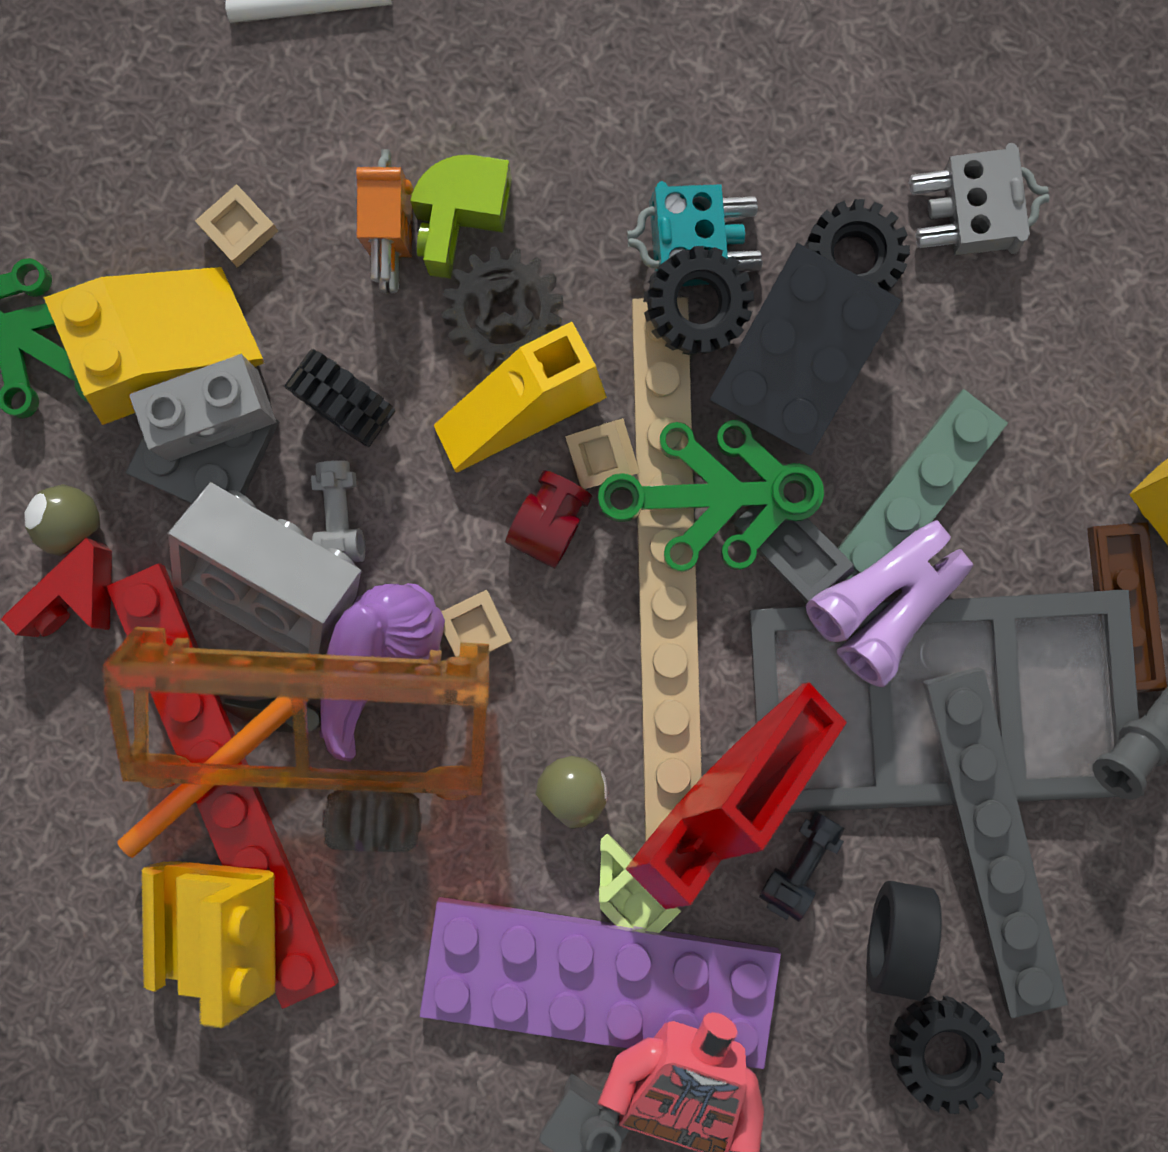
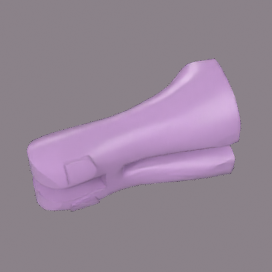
M937 520L913 532L869 568L846 581L823 590L806 604L809 619L820 634L829 641L841 642L847 640L883 600L901 588L902 593L837 649V654L844 663L860 678L872 685L885 687L896 675L902 655L912 637L931 613L961 584L974 565L962 549L950 553L933 567L928 561L951 538Z

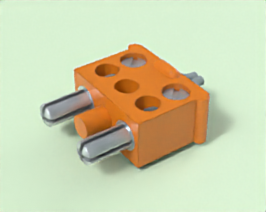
M382 149L378 167H357L356 170L357 238L371 257V280L379 282V290L384 293H388L389 281L390 292L396 293L399 291V257H412V205L410 200L414 188L412 183L406 179L401 167L391 166L390 150Z

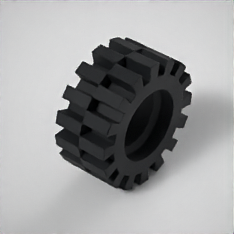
M854 199L850 207H847L846 202L842 201L834 206L832 212H829L827 209L819 217L817 223L814 224L804 246L837 264L834 257V248L838 241L850 236L866 240L874 250L875 263L870 271L858 276L890 292L903 275L907 267L904 261L910 255V245H903V241L908 236L905 227L903 226L897 230L894 227L898 217L892 211L886 218L879 214L883 205L875 201L870 209L864 208L865 199Z
M694 246L686 251L683 249L663 262L658 270L651 275L648 281L650 283L649 289L644 292L643 302H647L648 310L644 314L646 322L651 321L655 328L651 332L657 339L662 338L667 342L665 346L673 351L678 349L683 351L682 354L687 355L705 354L722 349L729 345L731 340L738 338L744 331L742 328L743 324L750 321L753 311L748 310V303L754 301V292L747 291L745 283L751 280L747 271L742 274L738 271L736 266L740 262L736 258L731 256L727 259L722 256L724 250L715 247L711 250H704V246ZM699 279L708 282L718 295V310L715 316L707 323H692L686 320L678 309V292L682 285L689 280Z
M312 348L284 385L288 391L293 393L294 396L303 401L308 407L368 448L396 411L390 403L385 401L381 395L371 390L367 384L358 380L351 372L340 367L332 359H328L325 355Z
M933 996L923 998L924 1005L918 1007L915 1003L911 1004L906 1008L910 1013L905 1020L899 1016L894 1024L898 1032L896 1036L890 1034L889 1045L894 1050V1054L890 1055L892 1066L896 1069L898 1073L896 1075L912 1096L920 1103L923 1101L929 1109L939 1112L940 1107H944L949 1114H960L959 1105L964 1104L969 1111H972L979 1107L975 1100L977 1096L982 1094L989 1100L994 1094L988 1087L991 1080L1001 1083L1003 1073L997 1068V1063H1005L1004 1052L997 1047V1044L1001 1043V1039L998 1033L989 1026L991 1023L962 1001L960 1003L953 997L943 996V1000H937ZM942 1032H953L960 1035L965 1042V1061L954 1073L947 1075L934 1073L929 1070L925 1062L926 1046L935 1035Z

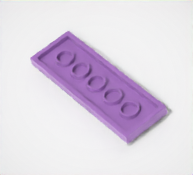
M439 897L436 904L420 1017L630 1048L647 1037L654 1038L666 1022L676 1021L698 1029L704 1016L715 1012L728 1017L735 1024L737 1035L734 1041L739 1042L745 1048L746 1067L764 1069L781 953L775 947L669 931L657 933L645 931L646 928L633 926V928L616 926L610 922Z

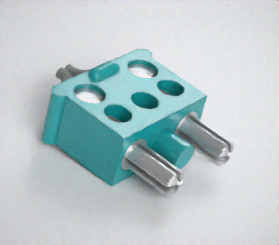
M660 181L654 188L650 198V207L644 209L639 214L637 227L632 231H627L628 247H635L639 251L642 262L649 268L655 269V272L671 256L683 249L685 251L690 250L694 246H704V250H711L714 247L724 250L723 257L728 259L733 256L740 262L736 266L738 271L760 270L763 262L760 251L727 252V245L744 244L745 227L743 224L725 225V218L755 216L758 210L756 205L757 199L755 197L723 198L722 184L667 186L666 182ZM694 206L701 208L703 211H699ZM649 216L651 218L654 260L649 257L643 242L634 239L643 233L646 219ZM696 233H701L705 238L699 237ZM693 279L685 282L682 286L708 285L709 283Z

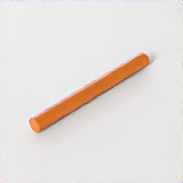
M295 683L287 688L117 841L120 849L127 856L134 858L307 703L309 698L305 692Z

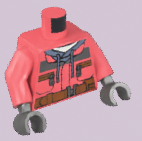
M715 1012L706 1014L698 1029L676 1021L664 1023L654 1038L647 1037L621 1052L614 1060L597 1103L602 1107L600 1115L589 1118L581 1126L580 1139L585 1151H590L592 1142L597 1135L608 1133V1139L603 1145L602 1152H620L622 1147L621 1138L614 1128L619 1116V1126L698 1152H760L764 1107L757 1076L746 1068L745 1048L739 1042L734 1041L737 1035L735 1024L728 1017Z

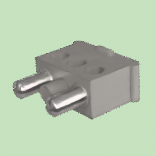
M1008 143L1005 149L950 156L944 171L914 174L910 176L909 189L912 194L944 190L947 192L946 198L928 201L929 219L950 217V224L918 228L916 231L917 246L925 248L953 244L954 255L1008 249L1012 254L1017 253L1030 235L1029 227L1034 225L1039 218L1040 206L1043 203L1049 202L1048 187L1039 186L1035 181L1033 173L1021 167L1019 147L1014 143ZM1023 177L1026 179L1029 189L1033 193L1041 195L1032 203L1029 218L1027 216ZM968 201L974 202L977 206L971 205ZM972 228L978 229L981 234L974 232Z

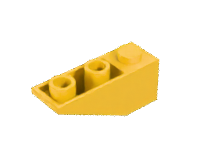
M571 321L521 346L433 426L455 472L458 473L606 399L607 396L597 367Z

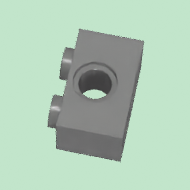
M242 354L129 394L148 450L169 462L277 423L258 370Z

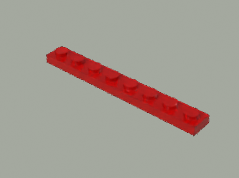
M158 563L106 587L187 779L235 736V732L226 711L223 709L222 701L165 565ZM244 758L197 800L196 804L222 866L261 869L274 873L275 994L281 1008L284 1009L335 986L339 980L251 770Z

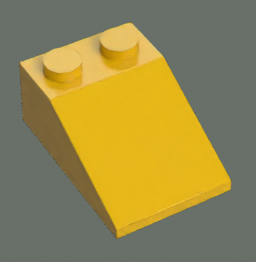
M222 267L100 277L44 297L83 394L102 425L135 413L129 394L242 354L254 367L264 364L263 357Z

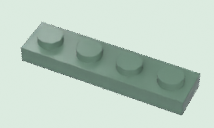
M965 389L961 390L839 545L838 549L854 564V572L844 581L869 568L913 532L931 523L1008 422Z

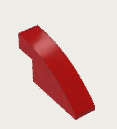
M810 682L800 685L757 722L700 778L652 833L625 869L665 910L691 905L721 860L762 851L847 722Z

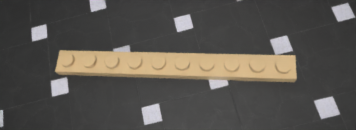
M644 298L632 299L635 458L640 472L636 474V479L642 486L693 484V470L681 459H671L665 456L659 444L662 430L670 423L681 422L692 430L690 355L682 354L683 351L678 349L673 351L665 346L667 343L662 338L657 339L651 332L655 329L652 322H646L644 312L648 310L647 302H643ZM677 298L680 313L689 321L688 298ZM675 431L666 437V444L672 450L678 451L687 446L688 440L683 433ZM694 508L641 510L637 516L645 842L702 777L696 564L689 571L675 572L664 561V550L667 543L675 537L683 536L694 524ZM677 544L670 550V557L674 563L684 565L691 561L692 552L688 546Z

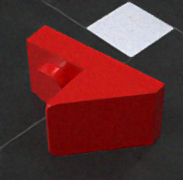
M85 538L0 619L17 636L38 637L41 634L45 637L54 633L65 624L70 617L67 609L71 607L89 627L109 630L111 597L106 586L111 584L112 551L105 543Z

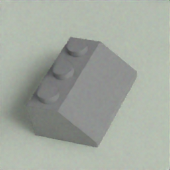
M210 482L168 533L173 586L317 670L327 654L337 622L344 611L351 608L357 596L361 569L357 568L354 562L343 552L334 548L325 549L306 538L304 533L293 523L284 519L275 520L256 509L253 502L240 492L234 490L227 492Z

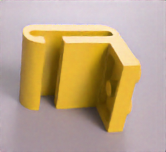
M181 861L155 863L142 869L143 986L145 989L155 992L166 986L165 979L178 980V995L200 998V1025L221 1028L275 993L273 872L261 869Z

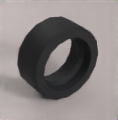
M886 881L879 890L873 908L867 945V978L872 992L922 1001L928 994L935 977L942 935V912L940 899L935 889L896 881Z

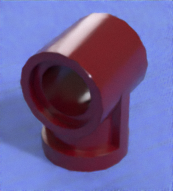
M543 470L538 479L542 486L537 495L530 493L523 502L508 531L505 543L556 569L580 524L581 519L576 516L581 506L588 507L593 496L574 482L553 472Z

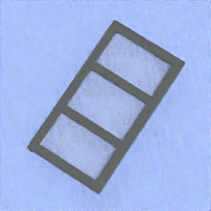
M1129 590L945 599L912 637L902 655L896 675L885 687L872 685L860 678L839 657L837 649L864 628L891 602L880 603L850 637L841 642H832L825 639L809 619L806 607L749 610L756 723L789 694L806 682H810L847 722L788 813L953 805L922 681L976 667L984 669L1017 802L1118 797L1106 790L1097 781L1093 773V763L1101 754L1110 753L1119 742V731L1127 722L1139 719Z

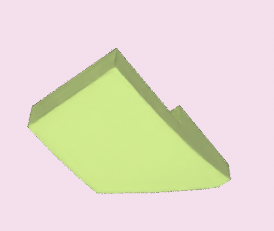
M607 833L601 839L600 909L616 926L633 928V926L646 928L645 931L660 933L681 910L678 907L665 910L625 869L633 858Z

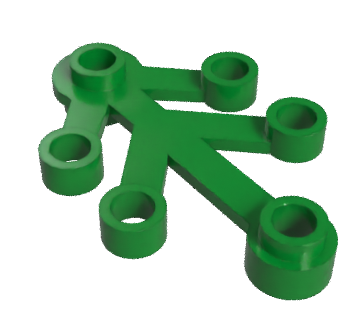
M26 258L18 261L10 273L0 275V299L21 293L32 297L45 294L52 284L50 271L35 259ZM32 270H38V280L33 285L26 286L24 280L27 273ZM46 303L8 313L0 311V368L4 386L0 389V408L5 413L19 419L31 417L39 407L38 394L30 387L22 350L75 381L76 392L83 400L87 401L66 350L35 332L55 326ZM24 391L26 395L24 405L19 409H13V396L18 392Z
M730 420L725 422L718 431L716 437L718 449L728 457L740 456L764 480L763 482H740L694 440V434L689 426L681 422H673L664 427L660 434L659 444L661 451L668 458L681 459L707 484L642 486L635 477L619 473L608 477L602 483L598 493L602 512L609 519L616 522L630 521L636 518L641 510L708 508L683 536L671 539L665 547L664 561L666 565L675 572H686L695 566L699 557V551L741 506L767 505L742 535L736 534L729 537L721 548V558L727 567L733 570L746 569L754 562L757 549L784 520H805L819 509L824 497V487L821 478L812 468L799 463L783 466L752 438L751 430L744 422ZM730 429L739 430L743 434L745 442L739 448H731L724 442V433ZM675 431L683 433L688 440L687 446L678 451L669 448L666 444V437L670 433ZM795 483L802 487L804 498L801 502L791 503L786 500L783 490L787 484ZM618 490L628 491L633 497L631 506L624 510L616 509L610 501L614 492ZM741 542L748 547V560L742 563L731 560L728 555V548L732 543ZM684 544L691 549L692 559L690 562L684 565L673 562L670 557V550L675 545Z

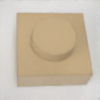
M237 184L195 220L199 227L237 268L278 232L270 219Z
M623 418L565 436L580 486L584 489L601 485L608 477L614 474L624 473L632 476L640 473Z
M488 590L442 611L445 619L443 632L460 666H464L513 642Z

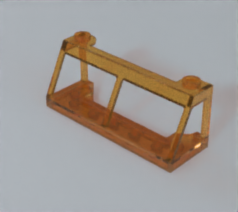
M135 627L104 664V691L122 781L142 782L145 787L154 789L168 788L176 784L431 793L446 800H461L469 795H482L489 688V644L460 642L459 656L441 661L442 651L430 650L429 659L195 649L189 648L188 638H177L170 647L166 644V628ZM120 690H133L134 742L132 745L130 744ZM148 691L289 697L292 700L296 767L190 763L188 759L178 755L149 753ZM306 699L472 705L474 707L471 766H441L433 768L426 773L312 768L309 761Z

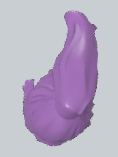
M384 584L374 586L372 589L367 590L365 594L357 597L354 605L344 611L335 626L324 662L321 683V730L319 731L320 737L325 740L327 751L335 759L351 761L356 756L354 739L356 722L367 700L379 689L382 680L390 679L391 674L402 672L421 658L418 680L430 683L438 675V653L445 619L441 610L436 607L433 595L417 584Z

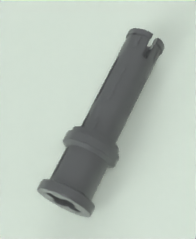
M1168 687L1142 719L1133 720L1124 725L1119 731V742L1110 753L1101 754L1093 763V773L1097 781L1110 793L1120 798L1138 799L1146 789L1147 776L1155 767L1163 766L1168 761Z

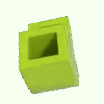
M477 155L452 156L431 166L418 180L410 202L416 219L430 221V223L422 222L420 224L417 238V256L424 257L423 260L430 276L451 279L460 226L503 233L512 181L509 160Z

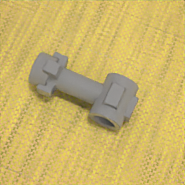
M349 461L316 463V475L311 476L312 490L323 491L326 531L315 532L312 536V541L325 549L334 548L343 552L354 563L363 562L366 553L363 532L360 528L349 529L346 489L357 487L356 473L350 472Z

